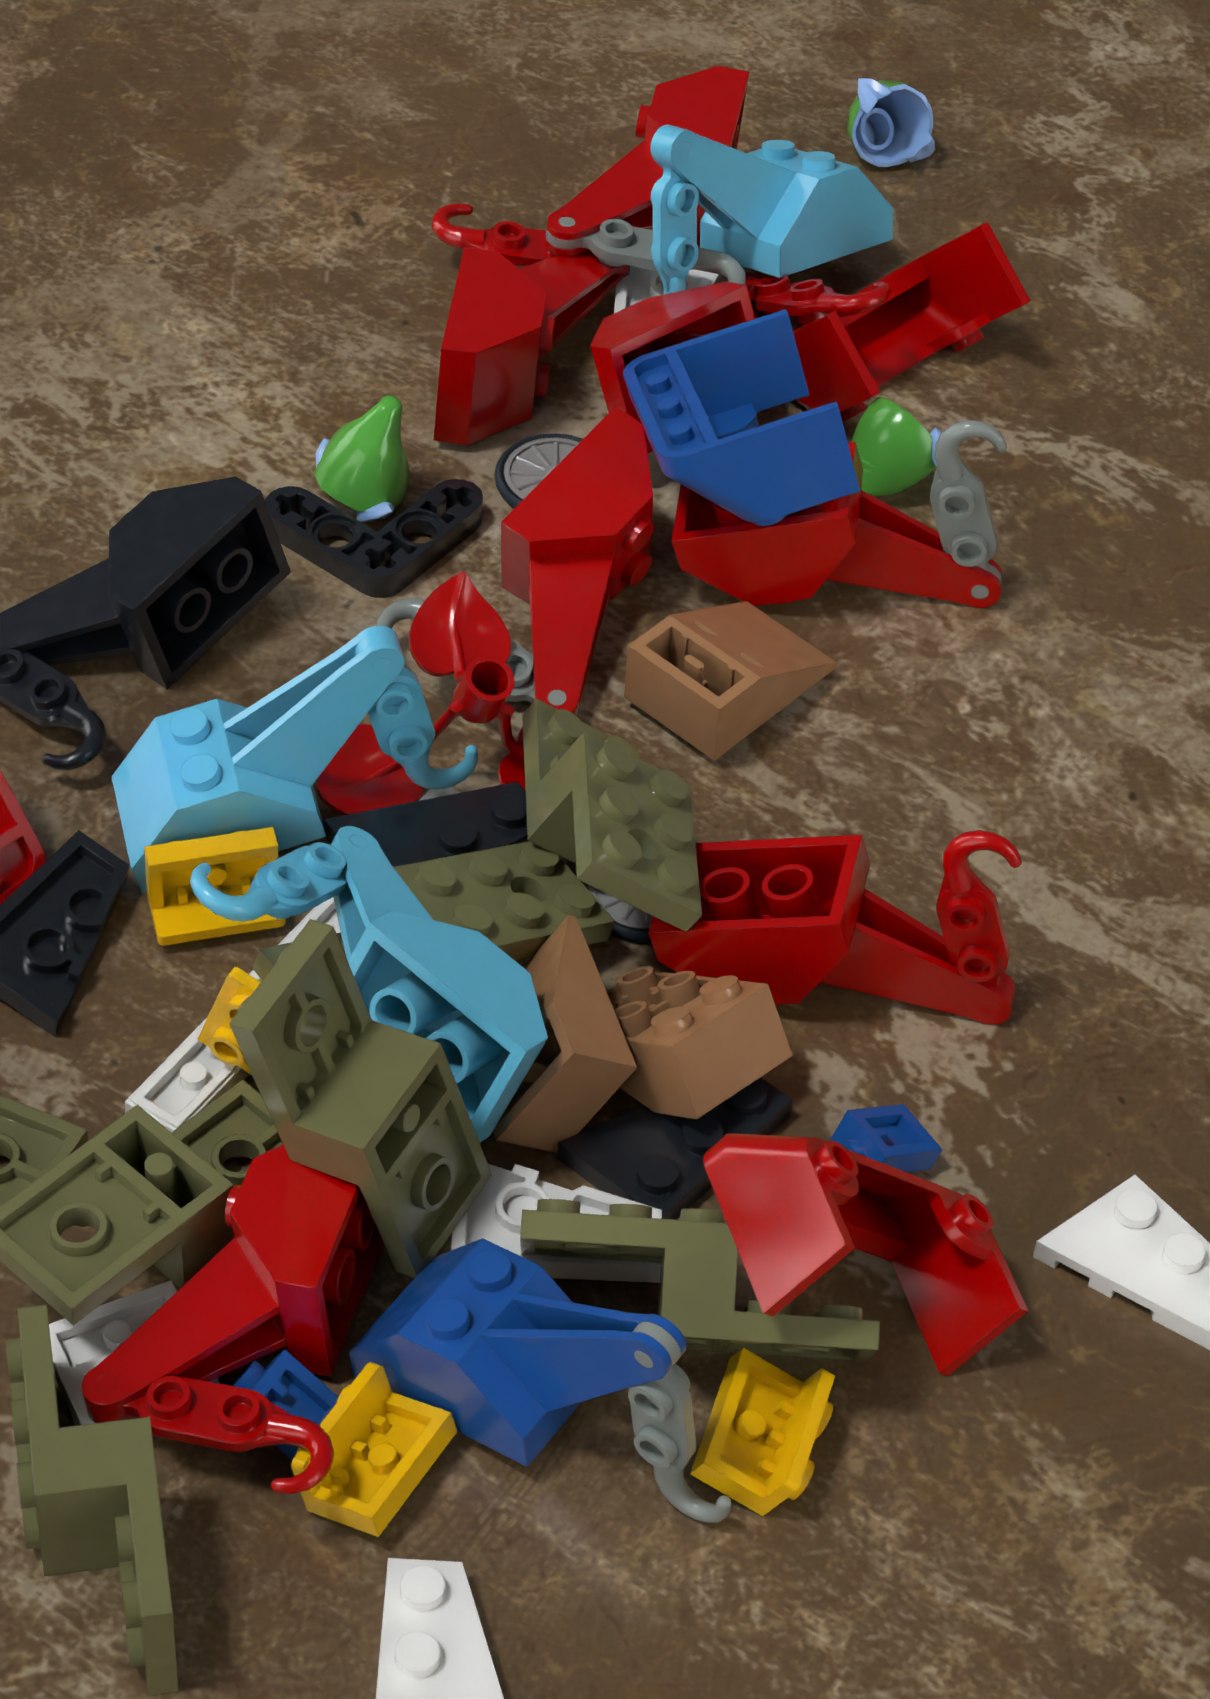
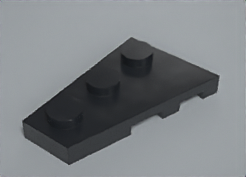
M518 782L324 819L323 825L326 834L324 838L330 844L338 830L344 826H353L368 832L377 840L393 867L529 841L527 836L526 791Z
M79 830L0 905V998L55 1037L127 882L129 872L128 863Z
M760 1077L698 1119L655 1113L644 1105L558 1142L557 1159L600 1191L661 1209L662 1219L676 1220L681 1215L682 1209H688L712 1188L704 1167V1154L729 1133L770 1135L791 1116L793 1099Z

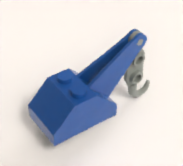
M484 1238L433 1257L349 1351L354 1379H356L368 1362L383 1366L392 1392L451 1412L458 1432L526 1467L530 1465L582 1401L628 1388L633 1431L636 1436L634 1438V1446L638 1453L653 1465L656 1483L669 1503L683 1514L706 1523L721 1522L730 1514L731 1499L728 1496H720L716 1504L710 1503L698 1496L684 1479L683 1470L696 1451V1437L692 1399L689 1392L690 1380L686 1373L675 1364L687 1349V1343L682 1332L672 1322L656 1314L627 1313L573 1303L542 1266Z

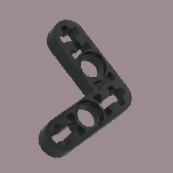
M450 479L437 484L378 532L301 487H281L272 491L265 499L282 545L359 592L374 598H386L400 593L473 534L482 524L483 518L482 491L476 484L464 479ZM418 532L431 535L433 540L426 543H412L404 537ZM338 536L348 539L350 543L341 547H329L322 544L321 541L327 537Z

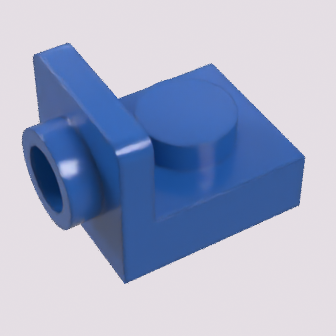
M904 1104L847 1110L830 1139L840 1143L848 1150L904 1172L930 1170L943 1150Z
M285 1349L265 1367L256 1360L252 1361L231 1385L257 1391L289 1414L304 1417L319 1425L334 1407L339 1397ZM287 1444L275 1445L291 1460H293L299 1448L298 1446Z

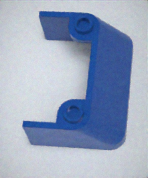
M786 309L642 355L632 360L624 368L623 376L629 396L640 422L643 424L663 474L740 519L753 522L758 526H768L780 522L788 514L860 491L840 410L836 402L758 426L759 422L756 412L809 396L790 318Z

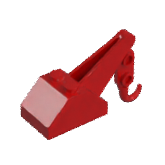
M455 203L438 209L432 217V230L447 245L463 249V254L441 346L433 441L470 445L531 419L535 397H546L549 384L551 363L540 362V360L548 352H551L552 348L614 289L627 275L629 276L630 265H605L598 260L591 250L574 256L556 255L545 246V230L524 228L522 225L512 221L499 222L493 228L484 230L459 227L449 222L453 217L472 214L473 207L470 204Z
M761 272L745 273V285L730 283L726 280L723 283L646 298L603 318L590 345L608 413L617 406L640 422L627 390L623 370L628 363L642 355L762 317L763 314L766 316L784 309L787 310L788 315L796 316L799 323H812L835 310L839 317L857 315L872 310L884 303L891 293L890 287L885 282L877 281L873 284V290L855 295L837 294L833 288L824 286L821 279L790 282L788 275L781 278L775 276L763 278ZM645 433L647 452L650 453L653 449Z
M983 830L969 831L953 838L943 852L944 877L936 903L942 936L865 889L870 860L863 835L695 843L702 916L687 932L653 916L648 932L657 960L676 972L693 971L696 976L718 978L733 975L739 981L768 984L775 1005L799 1004L821 982L952 1013L987 1025H996L1005 1022L1010 1017L1016 990L1013 979L1004 973L1008 966L1010 949L996 896L972 871L968 857L973 852L979 850H990L1002 855L1012 868H1018L1022 864V859L1017 848L1007 838L994 832Z
M281 1145L253 1158L242 1185L235 1184L231 1188L225 1207V1222L228 1227H233L234 1238L117 1349L96 1367L88 1371L82 1380L81 1390L87 1413L95 1423L128 1420L136 1416L138 1418L150 1417L152 1435L233 1452H244L256 1447L277 1444L302 1447L310 1454V1463L307 1468L296 1476L276 1478L271 1483V1489L275 1493L296 1494L308 1491L321 1483L331 1470L334 1449L330 1436L319 1424L304 1417L289 1414L257 1391L210 1381L278 1349L280 1352L285 1349L311 1373L332 1377L384 1243L359 1185L290 1161L284 1145Z

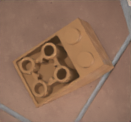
M738 602L669 615L630 643L627 648L624 698L715 761L836 669L837 662L749 602Z
M568 915L523 967L531 974L548 1039L493 1129L497 1141L558 1153V1142L578 1134L637 1068L578 920L575 916Z
M641 966L621 974L616 979L617 986L607 991L637 1065L636 1070L619 1088L655 1113L698 1119L793 1056L768 984L739 981L733 975L713 978L696 976L693 971L669 973L654 971L651 966Z

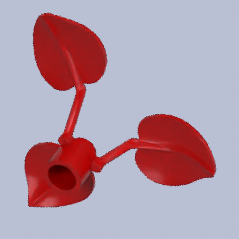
M460 572L442 583L427 597L415 615L409 630V649L419 668L425 673L436 677L454 674L457 683L453 693V701L442 716L433 724L435 730L433 742L458 716L471 723H487L498 718L501 743L504 748L510 751L499 765V784L518 782L525 790L523 727L515 740L512 735L511 726L514 707L506 703L515 684L514 674L506 664L511 651L509 632L499 614L477 591L467 573ZM360 724L319 775L315 790L319 798L326 805L342 815H348L419 801L424 792V787L413 783L405 773L404 767L380 749L372 725Z

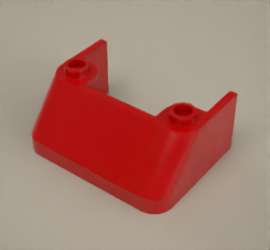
M988 221L877 280L887 283L891 290L888 299L878 307L847 317H839L835 310L812 323H803L793 329L809 391V396L796 399L795 401L807 410L836 402L840 410L842 422H845L867 409L864 401L880 393L878 386L950 344L955 353L966 349L985 337L980 329L982 326L1029 303L1031 300ZM875 282L861 289L855 294H861L873 290V284Z
M729 1133L704 1154L705 1170L763 1314L775 1316L854 1249L892 1263L940 1374L949 1376L1028 1312L991 1230L994 1225L993 1218L986 1206L971 1194L963 1196L958 1192L848 1150L836 1141H825L816 1137Z

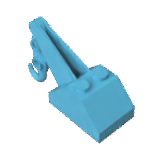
M669 124L661 126L652 138L651 155L653 160L663 169V175L655 182L651 191V203L653 205L651 257L663 284V295L686 290L688 273L697 262L699 255L697 245L698 204L706 211L700 220V248L730 255L741 266L778 278L893 240L894 208L858 167L835 161V155L832 153L795 149V144L787 140L765 141L762 143V149L745 153L695 134L690 130Z
M373 626L361 631L340 649L248 708L224 700L214 699L155 717L111 777L131 870L141 893L147 892L145 846L269 827L274 828L278 851L326 837L313 783L367 713L380 749L404 767L405 773L413 783L426 789H444L464 781L475 770L478 763V749L474 745L467 746L464 759L456 766L437 769L429 765L428 756L435 737V730L418 677L410 669L404 668L405 660L397 633L386 626Z
M344 826L340 828L331 845L317 842L310 846H302L262 866L257 871L248 892L242 896L227 895L215 889L207 880V876L211 873V866L208 863H201L193 869L190 883L194 895L206 908L228 920L245 922L255 920L266 914L275 918L286 919L303 914L321 903L334 898L345 955L371 1020L441 1043L479 1143L490 1136L548 1039L532 977L525 968L479 931L433 920L393 868L377 840L368 832L357 827Z

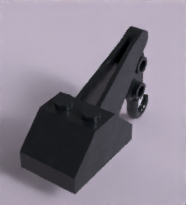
M236 476L152 491L109 530L108 559L0 613V702L38 725L74 728L84 735L83 743L74 752L60 756L50 753L44 754L42 757L44 765L55 770H72L83 767L94 760L101 752L106 740L103 721L94 711L88 708L74 681L52 668V665L133 653L140 671L165 689H168L291 573L262 491Z

